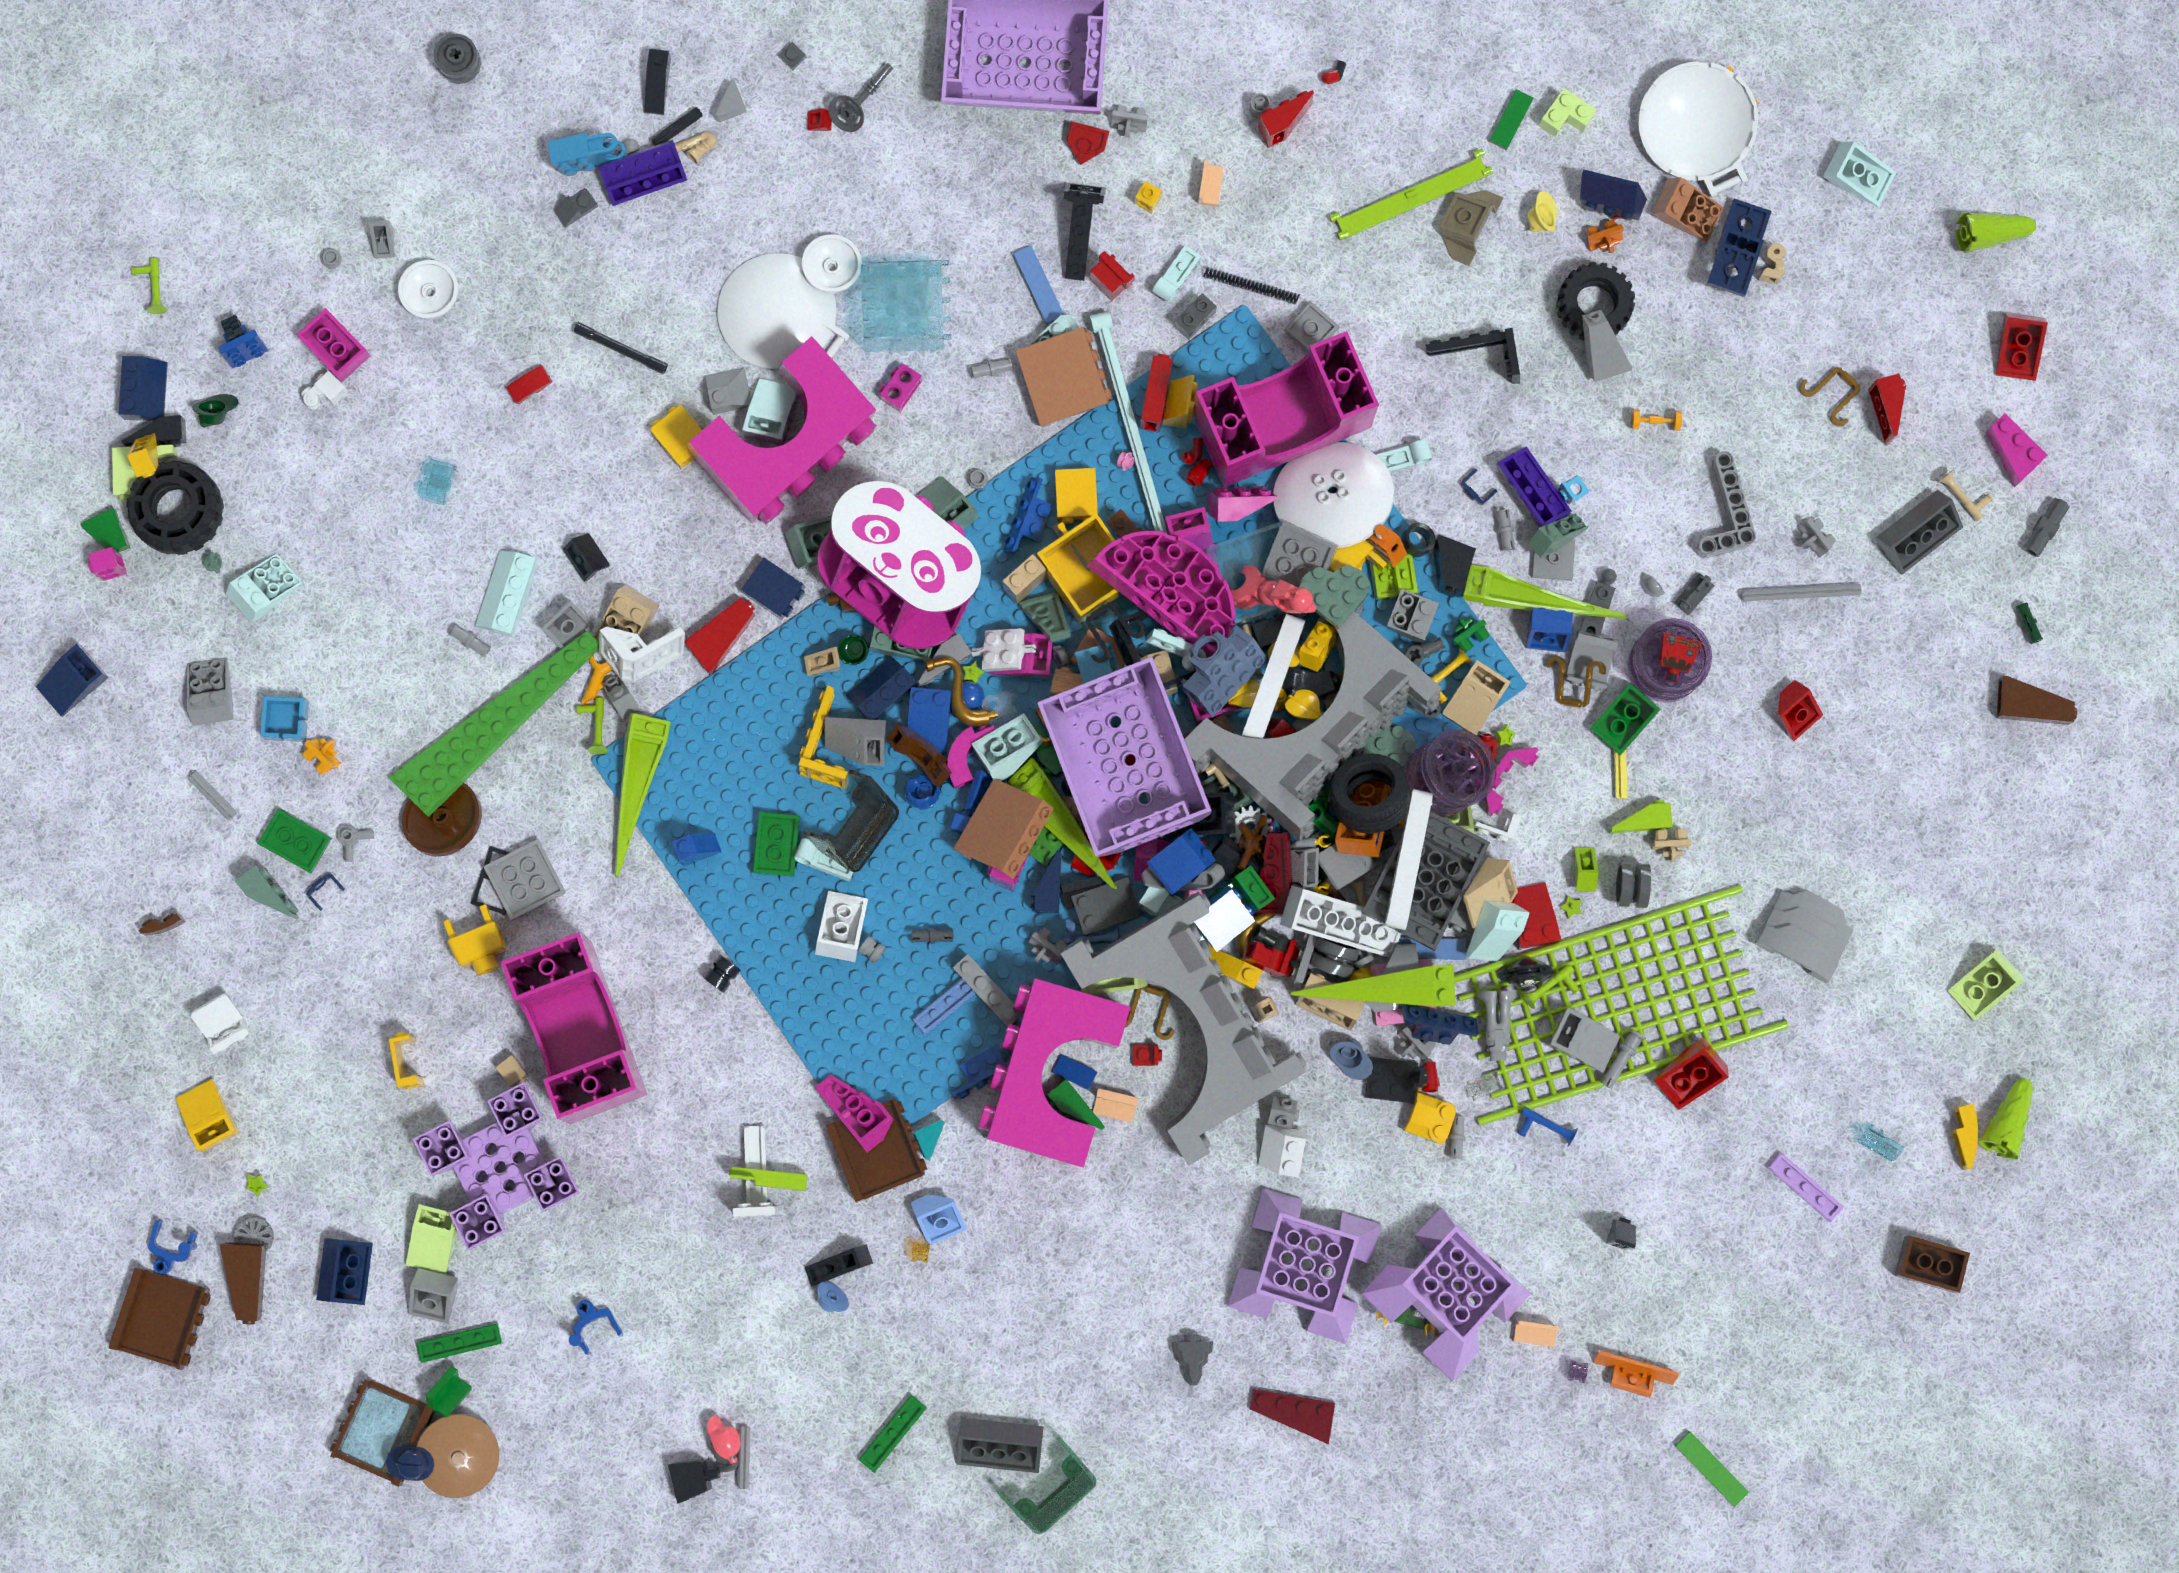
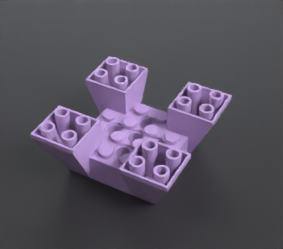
M525 1082L487 1101L497 1120L491 1126L464 1138L451 1120L412 1139L430 1176L455 1170L470 1200V1203L449 1213L467 1251L505 1232L503 1214L535 1198L541 1211L544 1212L580 1193L563 1157L559 1156L547 1163L531 1132L543 1120V1117ZM494 1143L497 1146V1151L495 1154L490 1155L488 1147ZM522 1152L525 1159L522 1163L518 1164L515 1157L518 1153ZM500 1162L506 1164V1170L503 1173L497 1171V1165ZM485 1171L488 1177L485 1182L481 1183L478 1177L481 1172ZM513 1180L515 1188L509 1192L506 1189V1184L508 1181Z
M1263 1188L1251 1226L1252 1228L1272 1234L1261 1272L1239 1267L1227 1307L1267 1319L1275 1299L1312 1311L1307 1332L1346 1344L1358 1304L1342 1298L1344 1287L1353 1259L1370 1264L1381 1224L1342 1212L1337 1230L1300 1219L1303 1200ZM1310 1239H1315L1318 1242L1317 1250L1311 1251L1308 1249L1307 1243ZM1284 1253L1291 1254V1264L1285 1265L1282 1262L1281 1257ZM1304 1259H1309L1312 1262L1311 1270L1305 1271L1302 1269L1301 1263ZM1324 1265L1331 1267L1332 1274L1330 1277L1322 1275L1321 1269ZM1298 1279H1303L1306 1282L1305 1290L1299 1291L1296 1289L1295 1283Z
M1441 1207L1414 1236L1430 1251L1429 1254L1415 1269L1388 1264L1361 1295L1390 1323L1413 1305L1440 1331L1438 1336L1430 1342L1422 1353L1446 1377L1453 1381L1479 1353L1477 1328L1493 1312L1505 1323L1530 1296L1531 1292L1504 1266L1500 1265L1498 1267L1471 1241V1235ZM1438 1268L1443 1270L1444 1276L1439 1274ZM1467 1268L1472 1271L1473 1276L1468 1275ZM1453 1283L1459 1286V1291L1454 1288ZM1440 1297L1445 1299L1446 1306L1440 1302ZM1469 1297L1474 1300L1475 1305L1469 1303Z

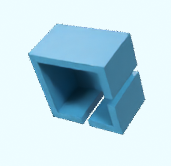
M264 696L260 737L264 740L284 741L285 739L292 742H306L307 724L304 720H308L309 702L304 698Z

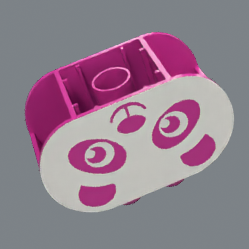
M883 481L865 482L854 486L843 494L834 508L831 518V530L822 541L817 556L818 572L826 586L893 641L913 649L934 647L946 641L955 633L975 593L981 575L978 554L971 542L965 538L963 529L953 521L946 522L934 513L932 504L925 497L920 495L914 496L901 486Z

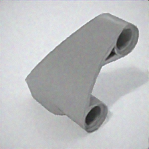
M1212 863L1200 875L1198 874L1178 891L1212 888L1224 878L1225 872L1223 867L1217 863ZM1150 866L1141 874L1144 885L1167 890Z
M1416 943L1397 944L1382 975L1419 968ZM1365 1002L1374 1012L1397 1010L1403 1006V1004Z

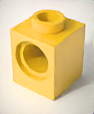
M1145 181L1135 196V205L1152 214L1162 198V190Z

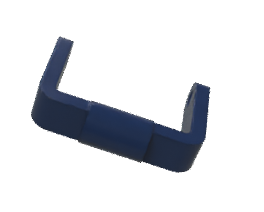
M1475 468L1462 480L1461 486L1473 501L1475 500L1479 505H1484L1498 491L1495 489L1482 501L1479 495L1465 483L1478 471Z
M327 874L323 878L320 877L306 893L307 897L320 911L323 908L311 895L324 886L326 881L331 878L342 891L345 890L332 874Z

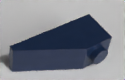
M1061 851L1055 853L1035 890V896H1031V908H1035V913L1059 914Z

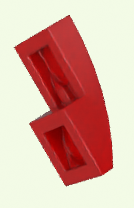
M540 365L509 384L506 388L514 402L520 404L532 394L542 391L553 381L544 366Z

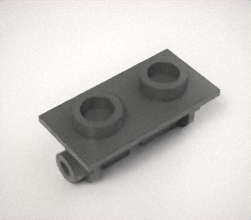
M1698 573L1673 603L1687 615H1690L1715 585L1710 582L1711 578L1709 576H1703Z

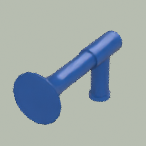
M1524 1107L1521 1115L1526 1117L1517 1133L1525 1137L1534 1121L1564 1137L1568 1143L1567 1146H1569L1578 1128L1574 1130L1563 1128L1531 1109Z

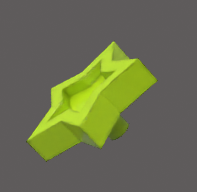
M976 661L971 666H963L966 673L963 681L972 680L978 683L979 677L985 673L978 668Z
M1504 724L1501 730L1495 731L1498 737L1497 746L1506 744L1512 747V738L1516 733L1510 731L1508 724Z
M1568 895L1566 903L1559 908L1566 911L1568 919L1573 914L1582 915L1579 907L1582 900H1573Z
M249 1174L246 1176L248 1185L245 1190L253 1191L257 1197L261 1194L262 1190L269 1187L263 1182L262 1174L256 1177Z

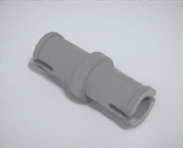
M1010 358L995 362L991 360L986 364L971 366L973 379L987 375L992 377L996 376V373L1013 370Z
M1509 509L1496 511L1499 522L1498 534L1501 535L1502 550H1514L1512 534L1514 527H1511Z
M456 625L450 636L465 644L464 647L467 649L471 648L482 655V657H485L491 649V646L476 638L477 635L474 633L470 634L459 627V625Z
M1454 1117L1451 1135H1449L1451 1140L1449 1158L1463 1159V1141L1466 1138L1464 1136L1465 1117Z

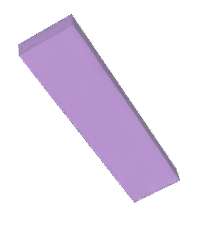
M1782 1152L1767 1167L1827 1221L1832 1222L1843 1209V1205Z

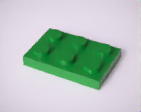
M277 809L257 844L312 874L332 838Z
M759 812L753 873L794 877L796 865L794 856L797 851L800 824L799 815Z

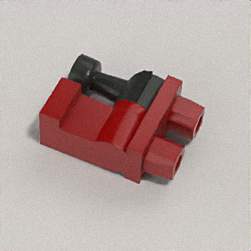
M1257 925L1251 935V939L1256 942L1247 944L1242 960L1270 973L1274 977L1280 975L1286 978L1291 977L1294 967L1289 965L1290 959L1296 961L1300 951L1295 946L1296 941L1293 939L1289 940L1286 936H1272L1267 933L1266 928ZM1264 941L1265 943H1267L1269 945L1268 949L1265 948L1264 944L1260 942Z

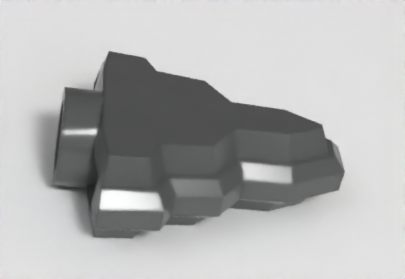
M1184 1335V1341L1172 1342L1173 1353L1177 1355L1178 1363L1184 1367V1376L1189 1385L1196 1386L1202 1376V1367L1208 1363V1354L1213 1351V1341H1201V1335Z

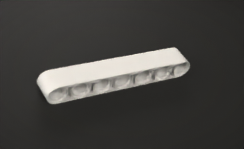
M1286 614L1245 725L1243 737L1263 739L1306 620Z
M1416 789L1411 791V803L1406 814L1385 919V926L1406 930L1433 797V793Z

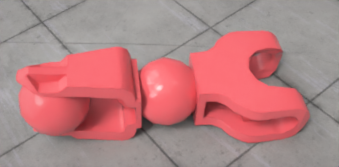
M1244 565L1240 573L1244 575L1245 583L1239 589L1231 590L1234 607L1243 610L1251 609L1258 604L1275 605L1285 613H1311L1316 610L1313 596L1308 589L1295 587L1281 579L1278 582L1267 581L1266 577L1260 574V571L1255 566Z

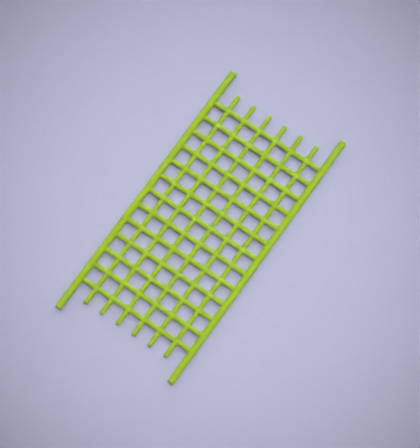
M1741 885L1455 974L1454 983L1471 978L1475 990L1474 992L1458 996L1459 1001L1477 996L1481 1011L1466 1016L1473 1018L1483 1016L1485 1023L1486 1007L1485 1003L1479 999L1478 991L1496 990L1498 995V991H1502L1501 988L1511 986L1512 984L1507 982L1499 983L1495 970L1508 967L1522 958L1534 959L1548 954L1554 974L1570 964L1574 967L1578 979L1574 982L1577 986L1580 985L1584 1000L1570 1004L1566 989H1569V987L1561 981L1557 987L1549 989L1539 997L1542 999L1546 1012L1531 1016L1528 1004L1521 995L1523 989L1516 986L1520 998L1513 1000L1510 1007L1522 1004L1526 1018L1512 1022L1510 1017V1034L1513 1044H1510L1507 1048L1509 1050L1516 1049L1520 1063L1506 1067L1504 1061H1498L1499 1070L1484 1074L1485 1079L1503 1075L1507 1089L1491 1093L1490 1096L1494 1099L1509 1094L1513 1107L1477 1118L1479 1126L1519 1114L1524 1107L1532 1110L1607 1086V1084L1603 1085L1601 1083L1603 1078L1595 1080L1592 1068L1585 1064L1570 1068L1566 1055L1558 1051L1544 1055L1540 1041L1552 1037L1556 1029L1553 1015L1564 1012L1566 1008L1574 1009L1586 1005L1590 1018L1597 1023L1612 1018L1616 1034L1620 1036V1044L1625 1042L1624 1035L1629 1034V1029L1638 1031V1033L1645 1037L1643 1029L1658 1026L1662 1039L1649 1044L1645 1039L1641 1041L1643 1046H1639L1636 1049L1637 1053L1645 1051L1649 1064L1634 1068L1630 1057L1627 1062L1629 1070L1621 1072L1615 1083L1667 1067L1680 1055L1673 1056L1669 1043L1683 1039L1687 1048L1691 1045L1688 1037L1698 1033H1703L1705 1040L1717 1051L1789 1028L1788 1021L1785 1020L1750 1031L1746 1018L1762 1014L1763 1011L1759 1008L1744 1013L1739 999L1754 995L1756 991L1751 989L1737 994L1733 979L1749 975V970L1731 974L1726 960L1743 955L1742 950L1724 955L1720 944L1721 940L1736 936V932L1732 931L1718 936L1713 922L1729 917V912L1727 911L1715 916H1711L1708 903L1742 893ZM1702 905L1706 918L1692 922L1688 910ZM1683 911L1687 924L1672 928L1669 916ZM1664 918L1667 931L1653 935L1649 922ZM1708 923L1713 938L1698 942L1694 928ZM1644 924L1648 937L1634 941L1630 928ZM1689 929L1693 944L1679 948L1675 934ZM1625 930L1629 943L1615 947L1611 934ZM1606 936L1610 949L1596 953L1592 940ZM1670 936L1674 950L1660 954L1655 940ZM1587 942L1591 955L1576 959L1572 946ZM1650 942L1655 956L1641 960L1636 946ZM1715 943L1719 957L1705 961L1700 947ZM1567 948L1571 961L1557 965L1553 952ZM1631 948L1636 962L1621 966L1617 952ZM1695 949L1700 963L1686 967L1681 953ZM1612 954L1616 968L1602 972L1598 958ZM1676 955L1681 969L1666 973L1662 959ZM1593 960L1597 974L1583 978L1578 964ZM1657 961L1661 975L1647 979L1643 965ZM1721 962L1726 976L1711 980L1707 966ZM1638 967L1642 981L1628 985L1623 971ZM1702 968L1706 983L1692 987L1688 972ZM1490 972L1494 985L1480 989L1476 976ZM1618 973L1623 987L1608 991L1604 977ZM1683 974L1687 989L1673 993L1669 978ZM1599 979L1603 994L1589 998L1585 983ZM1663 980L1668 995L1654 999L1649 985ZM1728 981L1732 996L1718 1000L1714 985ZM1542 982L1537 984L1538 988L1542 985ZM1644 986L1649 1001L1634 1005L1630 991ZM1709 988L1713 1002L1699 1006L1694 992ZM1561 992L1565 1006L1551 1010L1546 996ZM1625 992L1629 1007L1615 1011L1611 997ZM1689 994L1694 1008L1680 1012L1675 998ZM1606 999L1610 1013L1596 1017L1591 1003ZM1670 1000L1674 1014L1660 1018L1656 1004ZM1734 1001L1739 1015L1725 1019L1720 1005ZM1499 1005L1496 1006V1011H1500ZM1651 1006L1655 1020L1641 1024L1636 1010ZM1715 1007L1720 1021L1705 1025L1701 1011ZM1631 1012L1636 1026L1621 1030L1617 1016ZM1696 1013L1700 1027L1686 1032L1682 1017ZM1548 1017L1552 1031L1538 1035L1533 1021ZM1677 1019L1681 1033L1667 1038L1662 1023ZM1741 1020L1745 1033L1731 1037L1727 1024ZM1528 1023L1533 1037L1518 1041L1514 1027ZM1722 1026L1726 1039L1711 1043L1708 1030ZM1485 1031L1480 1032L1477 1037L1471 1036L1472 1040L1485 1037ZM1535 1042L1539 1057L1525 1061L1521 1047ZM1664 1045L1668 1058L1654 1062L1650 1049ZM1490 1051L1478 1054V1059L1490 1057ZM1619 1053L1611 1055L1607 1064L1608 1070L1612 1065L1611 1061L1615 1060ZM1561 1056L1565 1070L1551 1074L1546 1060ZM1541 1062L1546 1076L1531 1080L1527 1066ZM1522 1068L1526 1083L1512 1087L1508 1072ZM1586 1069L1590 1082L1576 1087L1572 1073ZM1567 1075L1571 1088L1557 1093L1553 1079ZM1548 1081L1552 1095L1538 1099L1534 1086ZM1528 1088L1532 1101L1518 1105L1514 1092Z

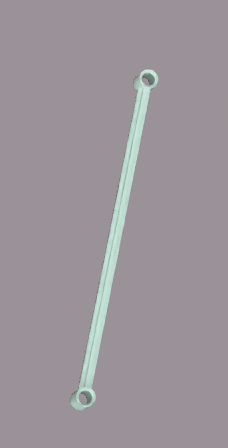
M1106 311L1091 315L1089 318L1094 333L1098 332L1154 531L1166 532L1168 534L1110 329L1113 328L1110 312Z

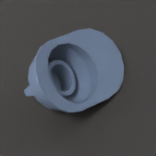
M1342 1037L1338 1043L1331 1047V1059L1348 1077L1355 1080H1363L1371 1075L1373 1070L1372 1061L1363 1051L1359 1041L1353 1038Z

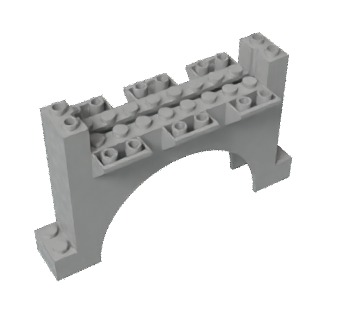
M1364 601L1339 629L1335 628L1336 646L1343 667V680L1331 706L1314 723L1287 736L1258 739L1233 734L1205 718L1184 739L1197 773L1205 771L1210 762H1212L1298 841H1301L1304 837L1308 838L1314 831L1315 823L1313 821L1315 814L1308 809V804L1313 799L1316 801L1323 794L1324 782L1327 779L1331 780L1336 770L1343 763L1364 753L1365 741L1369 737L1373 738L1382 730L1386 731L1393 723V718L1396 715L1400 717L1405 712V706L1408 701L1424 715L1429 710L1433 712L1439 705L1441 687L1360 617L1363 613ZM1322 616L1317 620L1319 622L1334 627Z
M1199 891L1092 954L1094 949L1089 940L1084 941L1082 937L1062 948L1060 953L1081 989L1111 978L1143 979L1156 983L1174 993L1190 1008L1196 1017L1206 1042L1204 1076L1191 1103L1179 1116L1166 1124L1169 1128L1167 1130L1188 1166L1210 1154L1209 1147L1211 1145L1205 1134L1206 1131L1306 1072L1304 1067L1307 1065L1301 1053L1298 1052L1296 1054L1294 1049L1275 1060L1267 1044L1265 1045L1258 1028H1252L1254 1024L1247 1012L1243 1014L1242 1011L1244 1009L1240 998L1236 992L1232 993L1233 989L1226 975L1221 976L1220 973L1222 971L1215 959L1211 961V951L1205 940L1200 941L1201 936L1194 922L1210 913L1209 907L1211 903L1205 893L1201 895Z

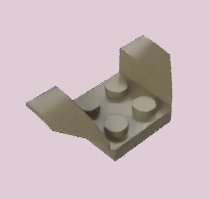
M1487 190L1467 195L1455 193L1439 225L1448 252L1453 260L1470 266L1477 252L1474 244L1490 213L1497 212L1503 200L1502 196Z

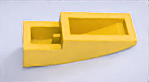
M1974 1103L1954 1108L1959 1129L1952 1130L1963 1170L1972 1168L1978 1144V1122Z

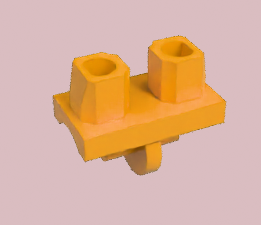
M315 738L312 741L307 740L305 742L306 748L302 756L308 761H313L317 757L320 762L315 768L320 774H326L331 769L338 768L341 765V762L335 757L337 751L334 749L336 745L334 740L327 742L324 738L320 741Z

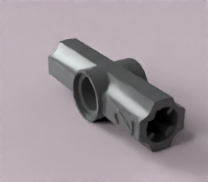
M2058 498L2053 499L2045 514L2037 521L2033 528L2034 532L2023 548L2027 553L2035 557L2040 556L2048 541L2054 537L2060 528L2059 524L2070 508L2067 502Z

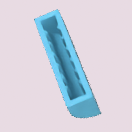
M1111 642L1105 643L1109 649L1110 656L1104 663L1095 662L1091 658L1093 654L1097 658L1104 656V650L1100 645L1074 652L1084 684L1119 670ZM1115 716L1111 719V726L1121 724L1120 717Z

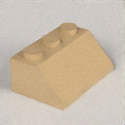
M1311 973L1303 990L1337 983L1327 981L1320 974L1314 975ZM1299 996L1296 1006L1351 1031L1366 1001Z

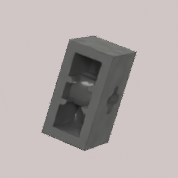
M1202 293L1175 320L1174 327L1190 340L1216 313L1217 306Z

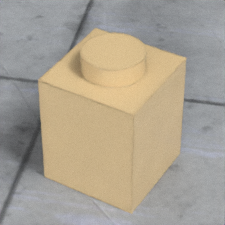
M513 1055L495 1067L512 1088L527 1082L526 1078L529 1074Z

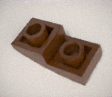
M171 913L163 919V923L156 918L145 921L142 924V928L138 931L145 936L156 935L172 930L186 921L182 915Z

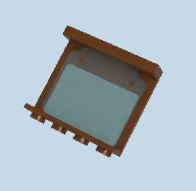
M365 1379L357 1387L356 1393H358L356 1400H352L347 1412L349 1416L347 1420H343L338 1431L341 1433L338 1440L335 1439L330 1447L332 1452L330 1457L339 1458L389 1480L391 1484L399 1487L402 1486L404 1479L396 1478L389 1472L386 1463L388 1453L396 1446L416 1447L420 1435L430 1424L435 1411L428 1408L427 1404L371 1379Z

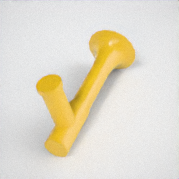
M1459 648L1458 656L1431 679L1439 684L1441 680L1464 663L1472 664V662L1463 650ZM1440 691L1441 697L1439 701L1442 704L1448 698Z

